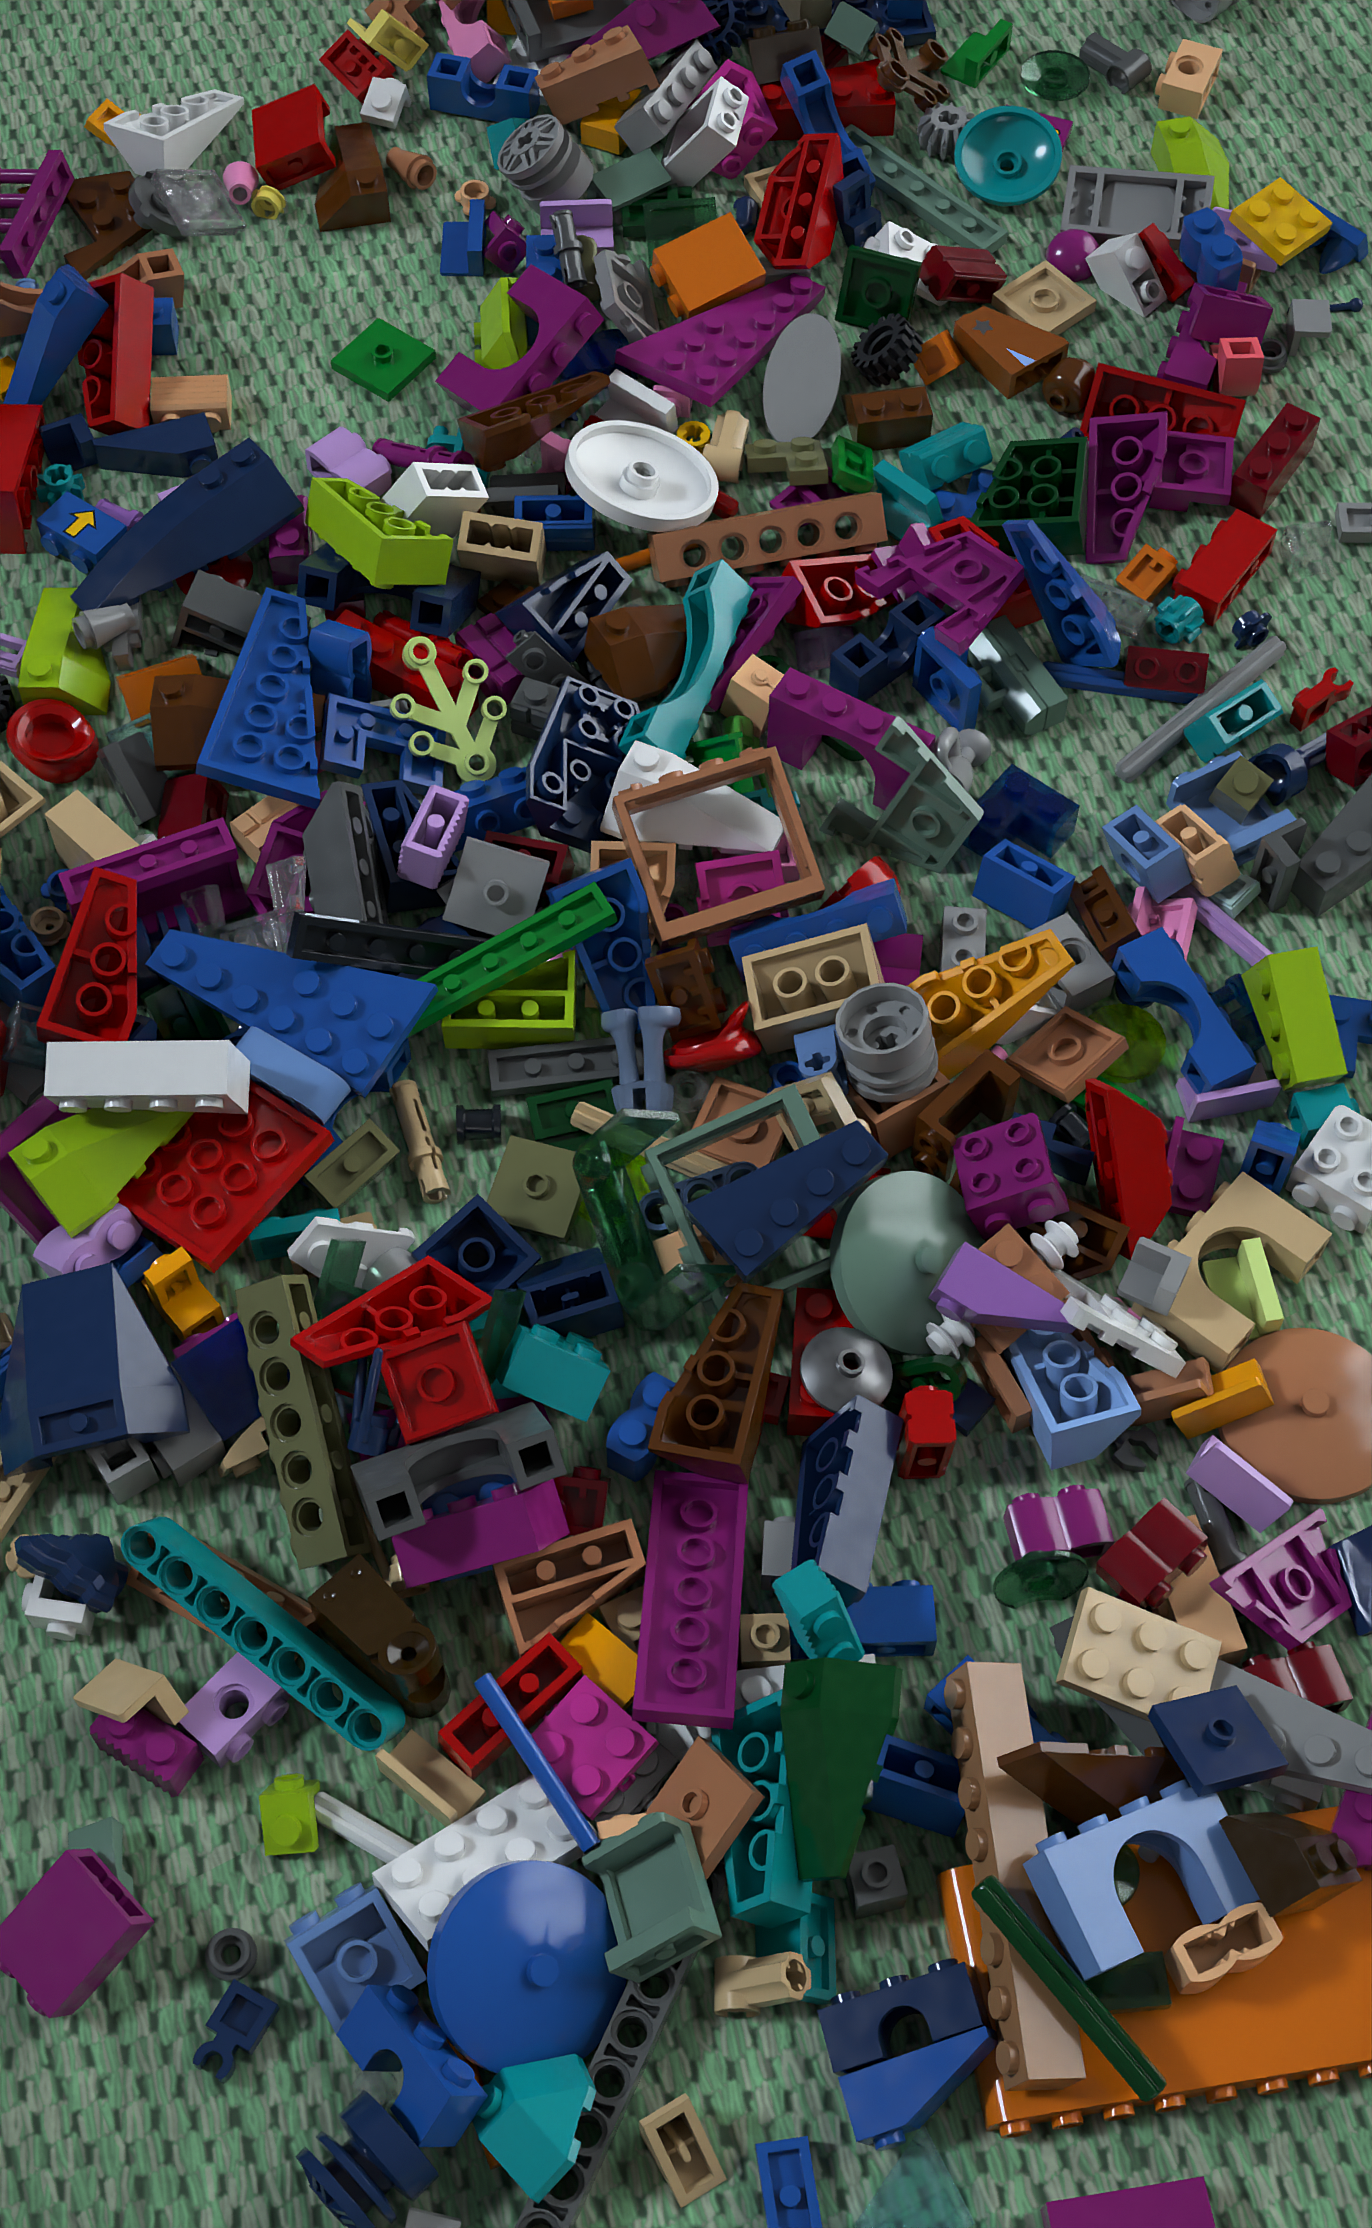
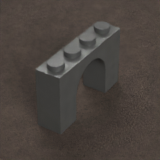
M533 1402L350 1465L365 1512L378 1541L425 1525V1519L420 1507L422 1502L434 1493L455 1483L483 1475L505 1474L511 1476L519 1489L523 1490L567 1474L554 1430Z

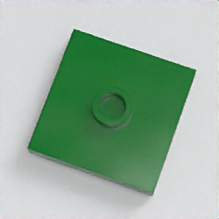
M377 318L331 360V368L389 402L436 359V352L433 348L384 320Z

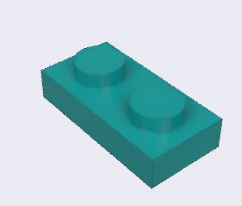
M316 1208L302 1215L263 1219L249 1234L256 1262L289 1256L288 1248L291 1247L316 1216L337 1219L341 1222L338 1208L329 1210Z

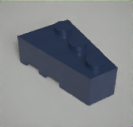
M606 551L577 562L495 612V614L514 635L520 630H525L526 632L536 631L565 660L571 663L576 660L584 649L589 618L610 612L633 579L614 557Z

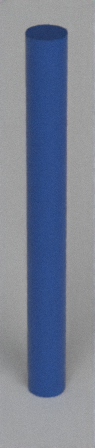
M487 1673L480 1677L474 1683L480 1695L584 1854L590 1852L601 1841L492 1674Z

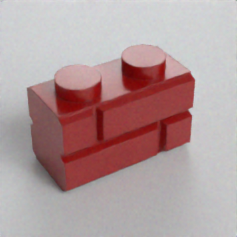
M925 1385L915 1387L905 1394L899 1417L904 1420L896 1456L898 1477L903 1479L940 1478L945 1475L957 1441L955 1419H952L954 1404L951 1392L939 1390L935 1386Z

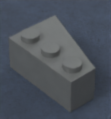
M198 569L182 604L171 647L181 649L183 644L206 648L204 654L217 657L219 651L239 656L263 596L255 591L246 590L229 583L218 575L208 574ZM307 616V627L311 620L309 616Z

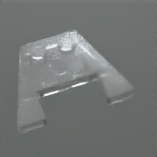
M292 856L266 865L274 910L228 925L225 923L218 884L204 885L180 893L185 908H192L196 916L199 934L201 936L286 953L294 911L304 912L305 856Z

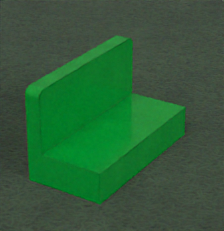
M1000 19L986 36L973 32L941 68V74L976 88L1010 50L1013 24Z

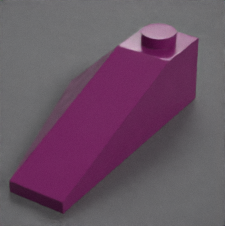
M1167 411L1090 418L1086 563L1109 564L1126 562L1167 452Z

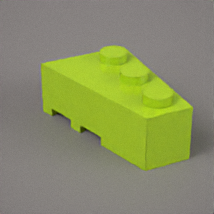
M1317 946L1267 955L1241 975L1271 1055L1274 1074L1280 1080L1283 1091L1332 1083L1348 1074Z

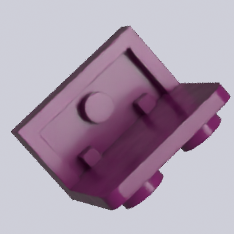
M1028 1113L957 1138L953 1150L966 1212L983 1240L993 1237L1008 1223L1015 1230L1036 1222L1050 1220L1054 1216L1070 1211L1066 1195L1052 1172L1042 1125L1036 1114Z

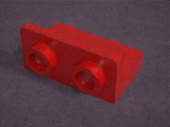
M348 29L319 58V61L362 105L372 78H394L392 74L396 71L395 67L382 54L376 58L374 54L377 51L369 46L361 37L357 39Z

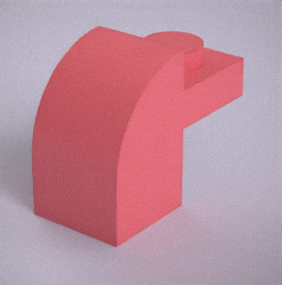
M1258 337L1220 338L1219 345H1210L1209 354L1218 359L1214 373L1213 392L1227 396L1256 395L1264 363V355Z

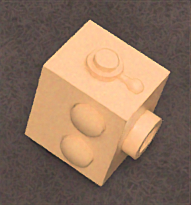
M752 654L731 678L719 712L727 718L734 715L748 717L753 722L754 736L760 738L768 728L769 695L784 674Z

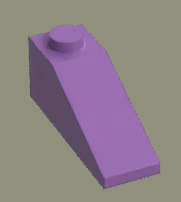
M964 1242L956 1250L928 1297L937 1303L936 1309L941 1314L954 1321H961L963 1319L968 1323L1072 1333L1077 1329L1069 1324L1060 1312L1065 1304L1064 1302L967 1242Z

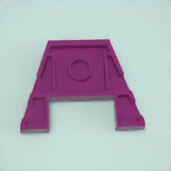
M971 531L923 546L922 554L907 559L902 555H897L886 559L887 566L870 571L868 566H865L855 571L856 584L879 600L912 580L955 609L957 612L934 626L935 639L959 656L965 653L1025 579L1023 565Z

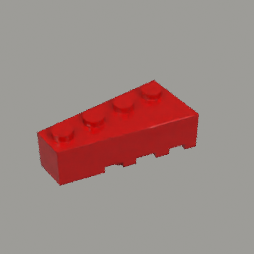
M120 272L89 282L96 292L109 304V307L83 343L82 349L77 352L79 365L85 368L86 379L82 382L88 427L108 436L149 426L154 288Z
M0 404V554H26L28 543L25 540L23 529H31L33 518L30 515L31 499L36 500L38 473H41L45 452L39 433V427L46 425L42 405Z

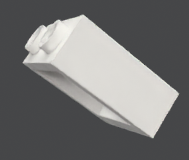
M722 76L681 115L669 131L661 164L671 176V183H677V187L691 186L693 188L737 145L749 97Z

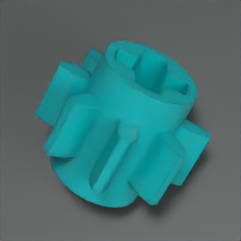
M54 464L47 467L43 474H38L37 478L40 486L36 488L40 503L48 501L50 508L67 491L84 501L82 490L86 487L82 473L74 475L71 465Z
M1179 595L1176 599L1168 596L1156 607L1159 614L1154 618V621H1156L1155 628L1158 635L1164 641L1175 644L1180 643L1184 639L1190 644L1202 633L1199 627L1205 622L1203 610L1193 598Z

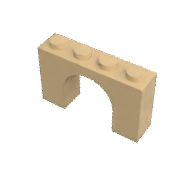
M1243 1171L1232 1184L1224 1181L1211 1198L1210 1203L1213 1205L1206 1213L1202 1210L1195 1213L1185 1228L1186 1236L1180 1242L1173 1239L1166 1246L1192 1258L1168 1315L1165 1316L1133 1302L1131 1311L1140 1318L1144 1315L1166 1329L1165 1334L1172 1338L1181 1348L1196 1359L1204 1357L1209 1363L1210 1369L1216 1373L1224 1371L1237 1353L1245 1347L1255 1323L1216 1296L1206 1286L1198 1269V1261L1215 1250L1225 1248L1239 1249L1242 1240L1260 1237L1268 1264L1298 1284L1322 1256L1332 1235L1330 1231Z

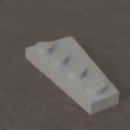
M1217 1659L1210 1691L1237 1685L1289 1763L1283 1776L1372 1795V1730L1225 1661Z

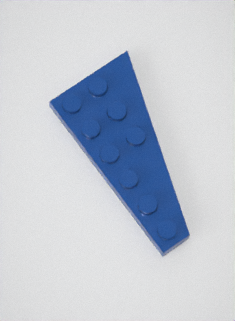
M266 587L197 761L196 774L317 809L320 804V788L318 787L317 779L318 761L315 752L316 734L312 685L310 684V656H308L306 600L304 598Z

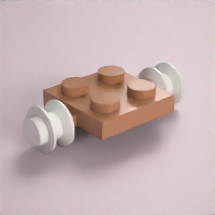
M1047 1220L1045 1222L1047 1233L1044 1236L1032 1233L1030 1235L1031 1248L1008 1223L978 1249L1060 1301L1070 1293L1049 1269L1061 1270L1064 1267L1063 1255L1067 1254L1068 1256L1076 1257L1079 1254L1076 1245L1079 1242L1078 1236L1069 1225L1062 1221L1056 1223L1052 1220ZM941 1314L944 1322L940 1326L931 1322L926 1325L929 1333L926 1341L937 1355H949L958 1360L960 1353L957 1347L962 1343L969 1347L975 1345L973 1327L981 1333L998 1354H1001L1028 1329L968 1323L963 1319L961 1321H954Z

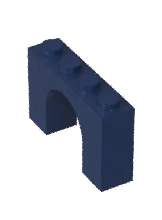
M326 542L299 564L297 596L304 598L306 605L335 611L342 601H346L352 595L358 593H380L403 597L413 601L410 620L411 630L448 638L477 607L481 571L449 564L445 585H394L392 589H381L372 586L364 575L353 569L352 565L344 557L338 555L335 549Z

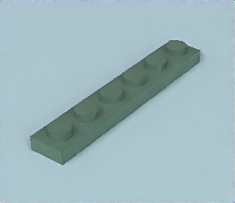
M853 124L845 128L854 145L862 149L876 179L875 186L963 248L985 249L992 254L1007 243L1008 231Z

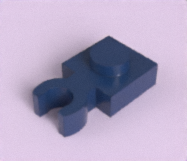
M233 1979L205 2025L216 2036L213 2041L206 2042L197 2049L193 2058L194 2066L202 2070L206 2061L211 2056H221L223 2064L215 2077L219 2082L226 2083L235 2071L236 2061L234 2055L240 2048L250 2055L253 2054L280 2010L278 2004Z

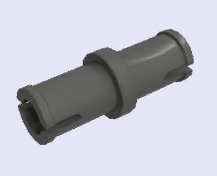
M559 210L549 216L556 243L553 249L554 256L560 261L564 284L577 290L583 288V285L588 283L581 254L584 251L583 245L577 239L573 212L571 210Z

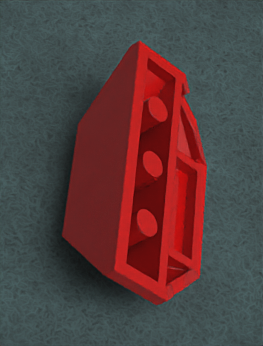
M838 133L804 134L797 142L799 145L789 152L769 175L753 241L775 269H810L830 255L838 222L833 185L844 179L841 142Z
M1091 1078L1085 1080V1109L1091 1151L1095 1152L1093 1166L1096 1187L1099 1190L1100 1207L1103 1212L1131 1227L1119 1252L1121 1256L1131 1261L1139 1238L1151 1239L1173 1204L1170 1188L1173 1185V1175L1167 1164L1165 1145L1168 1141L1167 1131L1161 1118L1118 1089Z

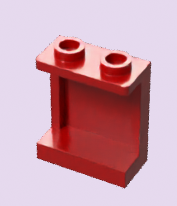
M315 83L252 110L255 168L267 186L283 190L336 168L335 156L325 142L323 117L330 115V107Z

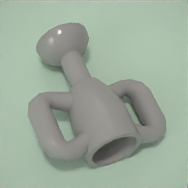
M947 727L943 729L934 745V753L937 759L969 794L973 783L974 771L972 767L981 766L988 760L991 755V744L985 734L976 729H964L958 732L955 727Z

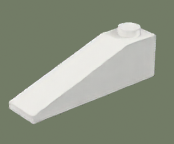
M214 89L182 97L181 105H165L163 103L152 105L151 113L140 116L136 110L124 112L104 122V131L135 174L144 176L147 171H160L176 177L191 166L244 105V97Z
M635 740L618 769L600 831L622 839L612 810L613 797L619 795V791L629 789L630 785L635 783H641L643 787L659 783L658 779L661 776L673 771L681 770L683 774H687L699 769L673 753ZM727 785L630 815L639 842L679 844L678 849L692 850L693 845L717 847L720 853L737 855L774 851L784 834V829L778 816Z

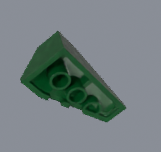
M827 1657L785 1663L780 1716L798 1879L801 1881L846 1879L866 1819L861 1809L870 1782L878 1783L883 1766L878 1765L877 1761L886 1734L894 1735L899 1720L903 1669L897 1666Z

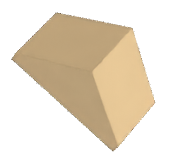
M686 2093L639 2121L640 2135L681 2208L727 2180Z

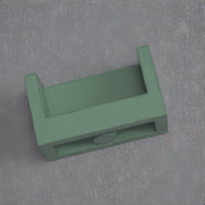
M842 1L828 23L824 35L831 43L835 42L842 49L845 48L849 54L863 61L869 50L867 43L879 32L880 28L877 21Z

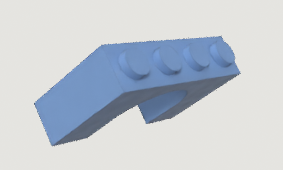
M1184 1779L1161 1790L1162 1800L1150 1804L1147 1796L1141 1797L1119 1808L1122 1815L1120 1818L1109 1822L1106 1814H1102L1079 1825L1077 1828L1080 1835L1067 1839L1064 1831L1035 1844L1039 1853L1023 1863L1024 1869L1069 1964L1083 1981L1100 1975L1144 1953L1119 1901L1114 1885V1864L1117 1854L1123 1845L1135 1844L1145 1846L1163 1856L1177 1872L1203 1925L1211 1924L1224 1918L1230 1911L1241 1905L1255 1903L1260 1900L1219 1823V1820L1228 1815L1217 1793L1198 1797L1188 1780Z

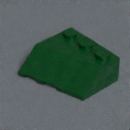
M1087 436L1010 441L992 473L993 480L986 493L982 492L976 501V511L972 518L967 519L999 543V549L1008 556L1016 557L1002 526L1008 520H1033L1063 556L1084 555L1087 528L1089 459Z

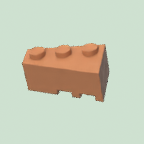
M628 25L623 28L615 27L610 29L603 35V39L592 45L586 44L578 47L572 52L571 57L560 63L553 62L546 65L540 71V74L534 77L553 116L562 125L599 111V103L616 96L619 102L630 99L629 91L644 85H648L650 90L660 87L641 45Z
M631 1518L556 1541L538 1552L492 1564L494 1578L519 1658L548 1632L556 1639L573 1628L586 1613L591 1615L599 1609V1606L609 1602L645 1575L646 1562Z

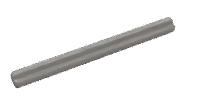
M1270 636L1209 686L1204 693L1197 696L1117 762L1115 774L1126 783L1135 780L1186 737L1184 735V728L1238 694L1284 656V651L1287 648L1285 642L1280 641L1278 636Z

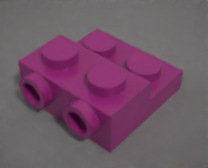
M1167 430V452L1149 498V508L1187 512L1189 502L1228 506L1232 486L1234 438Z

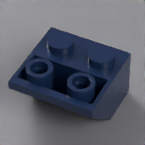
M598 1246L535 1265L515 1283L530 1329L533 1328L534 1323H537L557 1332L563 1337H567L569 1332H574L589 1338L625 1327L621 1300L608 1262Z

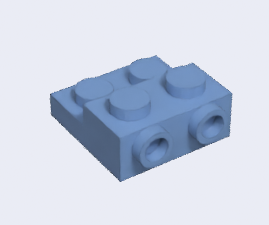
M361 1882L338 1894L334 1898L338 1907L322 1917H319L316 1910L289 1925L293 1935L284 1940L336 2034L367 1985L392 1986L399 1984L411 1990L427 1980L423 1969L378 1889L372 1885L364 1890Z

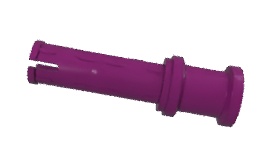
M379 438L372 447V451L383 455L389 464L406 469L412 462L475 465L474 459L469 452L458 450L453 453L440 445H434L426 449Z

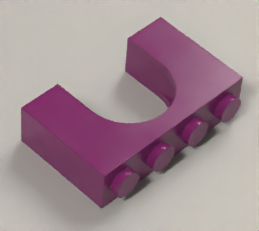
M530 264L507 292L527 317L539 323L537 338L527 354L506 368L487 369L458 352L435 381L454 402L472 414L551 386L605 320L590 300Z
M791 667L769 695L767 748L776 746L781 761L802 770L822 743V735L840 739L855 748L871 766L875 776L873 805L883 810L887 808L910 775L909 772L874 750L896 718L895 716ZM907 723L930 751L934 753L936 736Z

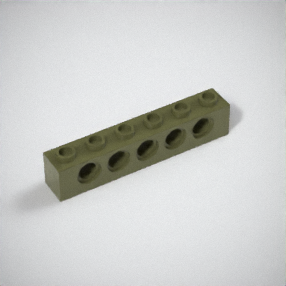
M279 1275L235 1290L238 1303L237 1315L246 1337L249 1350L248 1363L255 1376L259 1394L258 1406L265 1420L270 1442L269 1454L272 1462L275 1464L281 1489L280 1502L286 1511L291 1533V1550L297 1559L299 1570L355 1557L359 1553L363 1555L372 1552L357 1485L350 1467L352 1463L329 1368H321L290 1346V1338L318 1322L308 1276ZM277 1323L279 1324V1336L276 1332ZM288 1369H289V1371H290V1381H289V1382H288V1379H287V1370H288ZM298 1415L300 1416V1419H301V1427H300V1428H299V1426H298V1421H297V1420H298ZM309 1461H310L311 1466H312V1474H311V1475H310L309 1470H308V1463H309ZM320 1508H321L322 1513H323V1521H322V1522H321L320 1517H319V1509H320Z

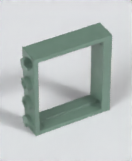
M795 1084L644 1151L646 1165L640 1167L649 1190L652 1192L658 1189L665 1205L659 1208L668 1231L672 1233L677 1230L682 1239L684 1247L678 1249V1252L688 1274L697 1272L704 1288L697 1292L708 1316L714 1313L717 1315L726 1301V1297L695 1230L685 1214V1209L664 1165L781 1113L798 1148L819 1139V1133ZM849 1196L829 1212L834 1224ZM830 1256L764 1287L783 1289L785 1295L796 1290L797 1287H803L831 1274Z

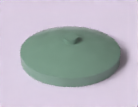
M899 1171L880 1175L867 1181L855 1190L837 1217L830 1243V1272L837 1300L852 1326L877 1340L887 1352L907 1356L934 1353L926 1341V1337L929 1335L926 1325L931 1322L940 1326L944 1321L941 1313L936 1309L937 1303L928 1297L952 1256L964 1242L977 1249L985 1243V1240H983L966 1212L963 1197L954 1188L933 1175L919 1171Z

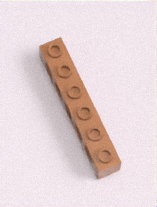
M867 492L708 521L698 526L674 531L646 533L654 579L658 582H665L666 588L689 584L688 577H693L695 571L720 559H723L732 569L741 568L742 574L765 570L764 563L779 561V566L783 567L787 566L789 561L802 560L801 556L816 554L817 558L840 556L839 549L854 547V553L867 552L877 548V542L888 541L882 495L877 492ZM847 516L851 522V529L846 536L840 538L835 531V525L839 518ZM810 523L814 531L813 538L807 544L802 545L797 537L798 529L801 525ZM766 530H772L776 536L775 546L769 551H763L759 543L762 533ZM733 536L738 541V551L733 557L725 558L721 551L722 543L728 537ZM695 543L701 551L700 559L693 565H687L683 559L684 550L688 545Z

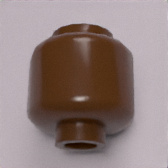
M1068 357L1060 360L1042 384V392L1049 407L1054 411L1067 414L1080 412L1088 402L1095 377V369L1089 362L1083 359Z

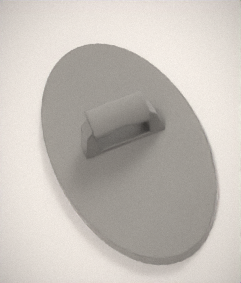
M808 313L794 319L779 336L767 363L763 383V411L768 430L777 442H791L796 437H810L814 439L825 426L837 398L841 376L839 342L832 325L819 314Z

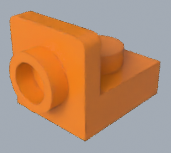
M1146 543L1115 580L1117 585L1147 607L1170 580L1174 581L1178 574L1176 567L1178 561L1164 548L1160 547L1156 551Z

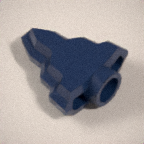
M81 1533L73 1536L61 1535L60 1537L53 1534L19 1536L14 1542L18 1558L17 1563L32 1574L50 1580L60 1593L78 1600L80 1604L87 1605L89 1611L95 1614L99 1612L108 1613L113 1607L115 1598L121 1593L126 1584L128 1565L126 1562L115 1558L113 1546L108 1536L97 1533L93 1535Z

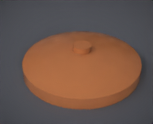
M1290 1328L1274 1331L1255 1339L1237 1353L1227 1369L1255 1358L1260 1365L1275 1405L1218 1427L1222 1443L1280 1488L1294 1502L1333 1504L1354 1498L1372 1488V1355L1345 1337L1312 1328Z

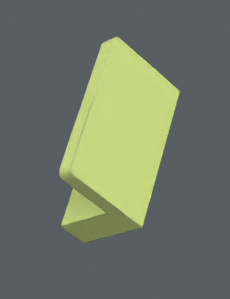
M1260 1237L1242 1240L1235 1257L1209 1260L1202 1263L1201 1267L1207 1287L1216 1296L1255 1323L1248 1341L1280 1330L1284 1316Z

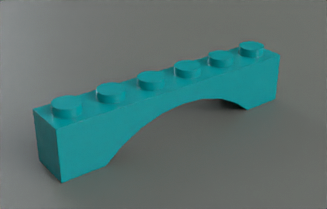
M723 559L695 571L683 598L687 645L680 677L671 693L661 704L630 718L618 745V748L626 755L635 740L673 753L683 760L686 759L685 751L691 738L699 728V718L704 707L711 700L712 694L710 692L716 678L724 669V659L728 650L736 641L735 633L741 620L748 612L747 605L754 591Z

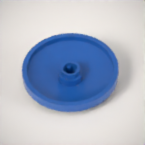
M516 1860L491 1867L471 1879L457 1892L443 1911L432 1936L427 1963V1983L431 2006L436 2020L449 2042L461 2055L480 2068L498 2074L505 2067L570 2054H577L581 2058H585L597 2047L604 2036L626 1987V1978L609 1973L604 1954L618 1945L605 1895L594 1883L579 1872L561 1864L539 1860Z

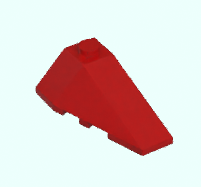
M428 1255L290 1338V1346L325 1369L372 1356L376 1348H381L384 1351L462 1321L470 1322L494 1307L495 1299Z

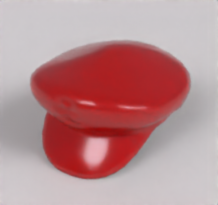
M38 699L21 706L9 719L6 729L9 749L14 757L38 778L55 784L70 783L78 780L95 765L98 758L97 752L99 751L97 735L86 718L73 706L55 699Z
M749 1001L742 1002L722 1024V1028L683 1039L663 1052L664 1064L668 1068L681 1071L712 1072L726 1069L758 1055L762 1050V1044L758 1036L743 1026V1021L749 1009Z

